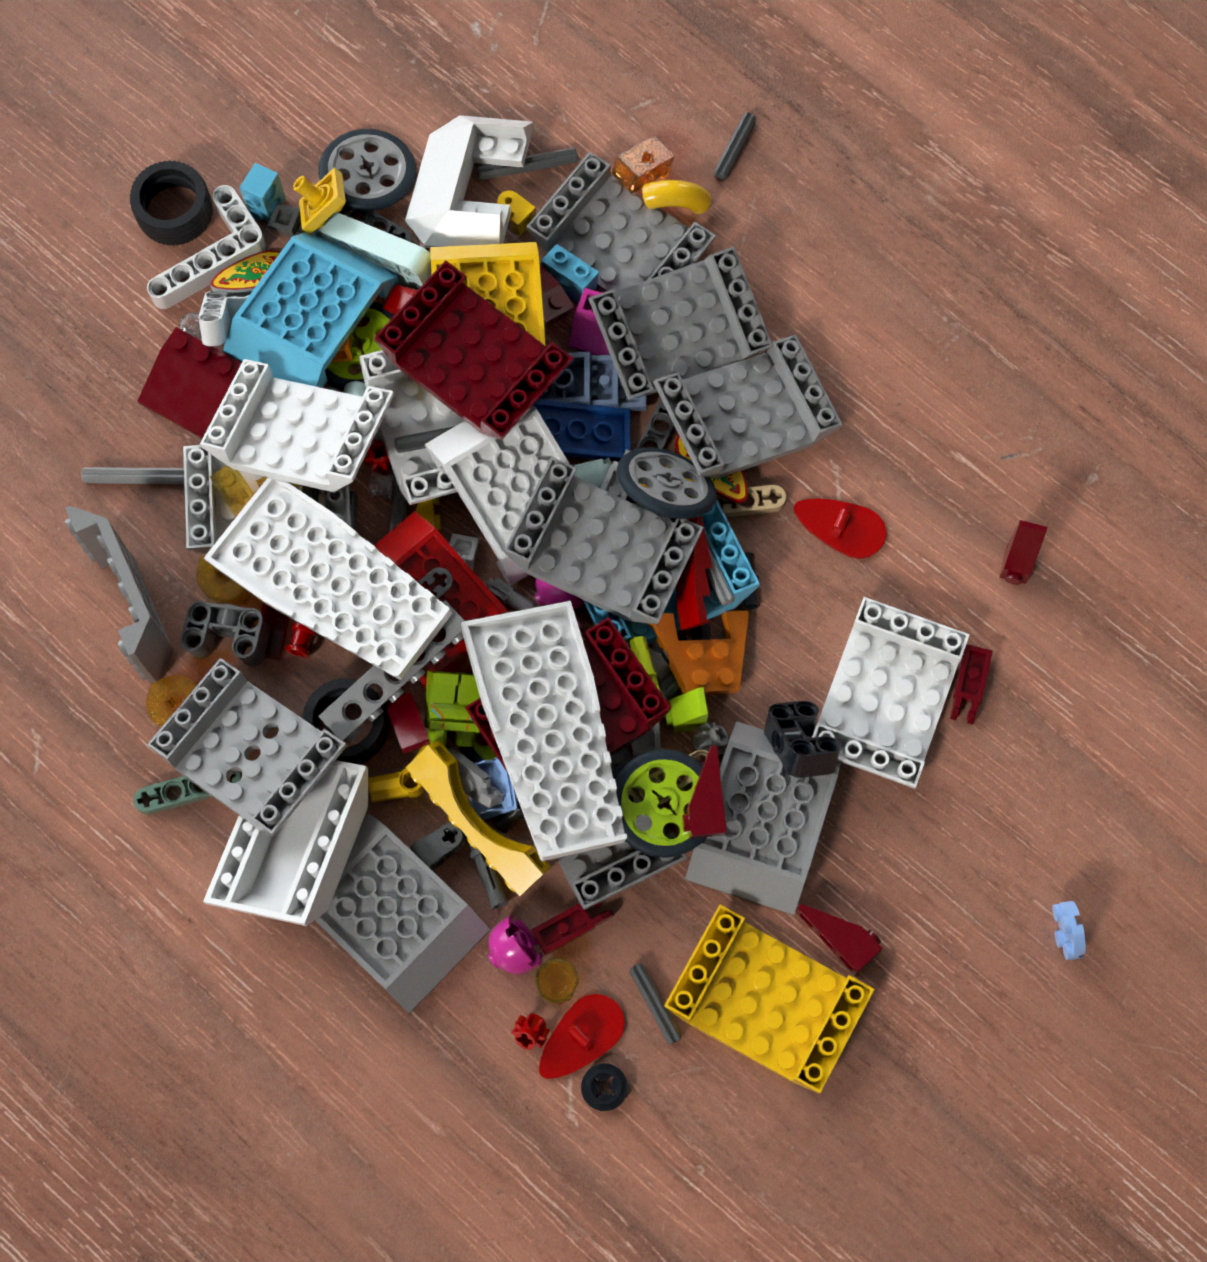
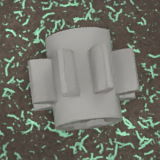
M707 722L697 727L698 734L694 735L693 744L697 751H708L711 746H717L718 756L725 753L723 746L728 743V735L722 726H716L715 722L712 724Z

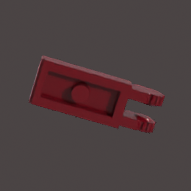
M966 644L954 689V702L950 719L956 720L959 717L961 701L971 703L967 714V723L974 724L978 706L982 702L993 650Z
M604 901L585 910L578 903L531 929V932L544 956H547L594 930L595 926L614 916L612 910H606L591 919L587 911L598 907Z

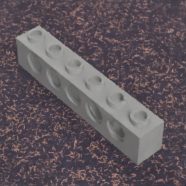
M446 600L443 604L451 609L452 615L442 627L446 634L445 639L439 643L431 641L424 650V659L415 662L403 679L392 681L389 679L387 672L373 666L318 716L340 740L344 741L347 738L351 742L363 731L359 726L368 719L370 722H373L383 712L381 706L388 699L393 703L405 692L401 688L409 680L414 684L426 673L422 668L431 661L433 664H436L446 654L443 649L450 642L456 645L464 638L461 628V622H464V620ZM373 684L379 685L383 690L382 697L376 701L370 700L366 695L367 688ZM358 704L361 707L362 714L360 718L350 720L346 717L345 709L348 705Z

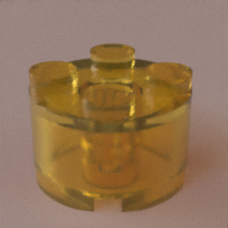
M207 553L201 556L198 560L196 579L207 600L216 604H232L239 607L244 605L252 593L229 577L223 581L226 575L204 559Z
M171 675L151 684L146 698V710L150 719L159 729L176 711L173 710L176 704H182L197 686L190 678Z

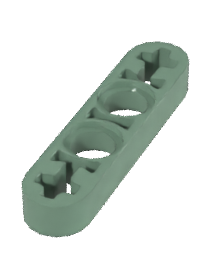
M241 772L232 774L236 775V777L232 778V783H236L242 778ZM182 776L139 789L134 794L133 804L142 814L150 815L211 798L212 796L207 792H196L194 789L195 784ZM173 786H178L182 789L181 797L177 800H169L167 797L168 790ZM161 790L163 804H161L159 799L150 801V806L147 808L144 804H140V802L144 801L145 795H148L150 798L160 797L157 791Z

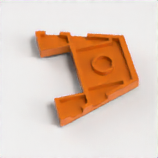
M726 611L721 615L726 639L679 641L673 613H663L658 624L648 623L649 627H653L658 637L656 641L660 649H664L670 660L668 665L683 694L701 687L704 688L705 695L735 694L740 690L749 617L748 611Z

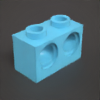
M254 163L241 184L240 191L251 216L255 220L261 221L263 219L269 222L276 204H283L286 197L278 173Z

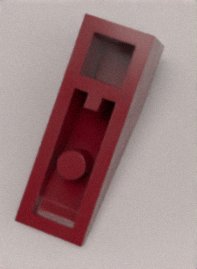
M1023 520L1019 521L1006 546L999 578H1003L1006 582L1014 585L1027 583L1046 535L1047 526Z
M408 682L401 687L405 692L392 703L388 699L385 702L403 754L430 744Z
M711 746L708 750L688 803L686 814L682 815L683 831L689 832V839L723 836L726 833L717 746Z
M800 904L795 911L854 976L883 949L879 945L881 943L880 938L870 929L866 931L862 926L804 904Z

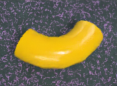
M663 180L643 185V199L650 210L661 207H682L695 214H702L711 205V194L705 188L692 182Z

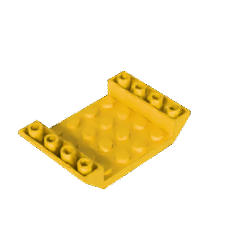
M537 242L430 247L432 274L445 260L467 276L468 287L545 345Z
M720 904L664 1007L687 1024L774 1073L820 1094L875 989L850 975L845 978L745 923L744 917Z

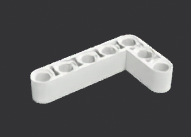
M222 185L213 192V200L218 213L231 231V234L152 278L147 285V290L157 308L167 309L209 286L212 279L221 270L245 257L266 250V243L261 229L231 186ZM225 200H231L229 203L222 204ZM244 219L241 223H235L237 220ZM251 239H257L254 243H248ZM228 252H235L231 256H225ZM205 265H212L208 269H202ZM189 277L187 281L180 282L181 279ZM166 290L163 295H157L160 291Z
M211 290L206 292L198 317L204 345L218 346L226 342L233 317L252 291L226 293Z

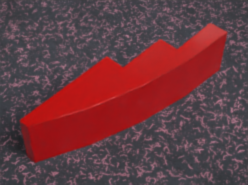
M702 516L687 519L702 526L703 530L676 585V601L681 630H689L708 623L703 598L709 596L710 591L705 571L713 567Z

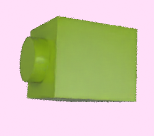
M703 687L669 699V705L672 709L665 715L667 726L672 725L673 733L697 730V727L707 723L708 711Z

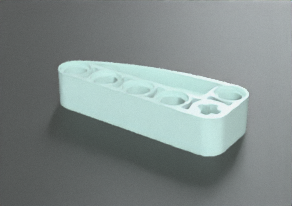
M334 212L327 219L325 225L316 231L320 236L398 275L399 280L397 284L403 287L418 290L432 275L431 255L426 249L338 212Z

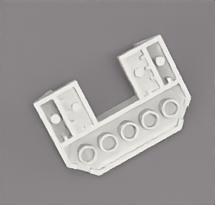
M460 115L429 135L405 219L407 225L414 231L425 248L503 244L512 212L510 205L463 200L474 163L512 167L524 166L534 122Z

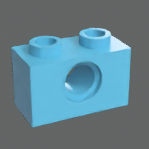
M556 244L541 260V265L561 284L569 299L577 305L580 302L584 288L596 291L599 271L560 245Z

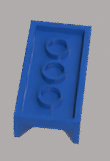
M541 399L533 405L538 410L566 457L595 460L610 458V461L619 462L624 456L625 451H630V409Z

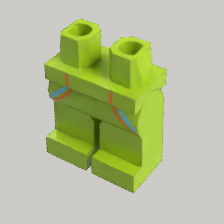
M427 670L424 727L428 728L430 744L440 740L443 745H446L448 730L456 731L454 745L472 747L474 732L480 731L465 707L480 698L474 674Z

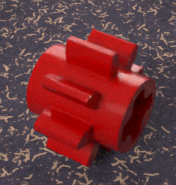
M375 440V444L371 448L369 447L367 451L369 457L365 458L366 465L373 464L372 470L374 474L378 471H384L385 474H388V470L392 465L385 445Z
M530 1013L527 1018L523 1015L518 1017L511 1034L515 1035V1041L521 1048L531 1050L536 1045L541 1049L547 1040L546 1037L550 1029L546 1028V1022L541 1016Z

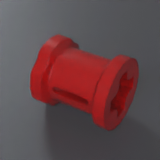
M294 623L292 626L294 632L290 645L286 646L285 651L294 656L308 658L310 655L308 649L312 636H315L317 632L300 623Z

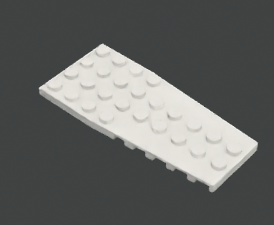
M269 477L266 479L204 557L210 565L267 605L399 680L403 679L452 615V611L447 605L439 601L430 591L417 583L408 573L401 570L392 560L379 552L370 542L363 539L333 512L288 482Z
M571 601L461 622L462 634L481 702L540 860L546 861L624 843L627 834L624 833L622 810L616 795L617 786L611 771V758L606 747L604 724L601 723L600 705L594 676Z

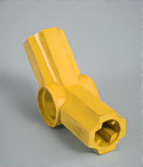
M428 745L423 746V747L420 749V751L418 752V754L415 756V758H416ZM407 768L401 772L368 778L372 803L403 797L417 798L424 793L425 789L419 784L414 788L405 787L406 780L411 778Z

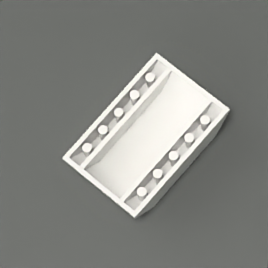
M335 760L274 836L261 832L238 816L203 902L212 906L308 926L327 912L368 808L367 766Z

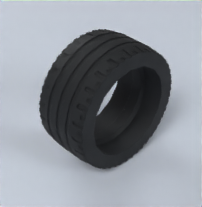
M171 160L154 163L141 171L133 182L130 190L132 212L142 231L155 242L172 246L189 243V241H193V239L200 236L207 228V225H209L212 217L210 193L201 175L188 164ZM180 186L190 189L196 194L193 206L186 214L176 219L161 220L153 218L147 212L151 199L158 192L168 187Z
M338 678L319 686L308 698L302 719L319 729L320 718L318 716L357 680ZM369 686L366 690L367 697L373 701L379 700L380 696ZM384 704L381 706L383 712L373 721L369 734L358 744L346 747L336 759L337 761L359 765L365 761L367 762L380 751L387 738L389 728L388 714Z

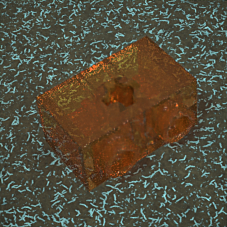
M654 135L618 155L611 173L633 194L640 189L643 190L644 184L667 177L672 170L671 165L675 156Z

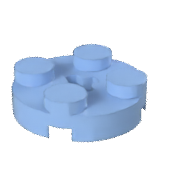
M1067 901L1053 905V916L1055 921L1058 922L1059 930L1055 931L1057 947H1063L1066 960L1084 958L1082 955L1086 952L1083 924L1078 925L1074 917L1080 915L1076 904L1073 901Z

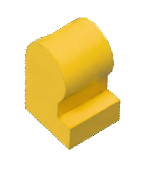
M504 191L498 197V204L510 205L512 212L509 221H511L512 231L521 236L527 230V225L537 215L536 207L514 191Z

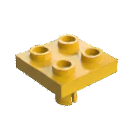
M335 167L316 185L312 184L304 176H300L293 185V190L303 196L299 200L302 230L309 235L316 229L322 228L327 219L334 212H339L346 202L343 176Z

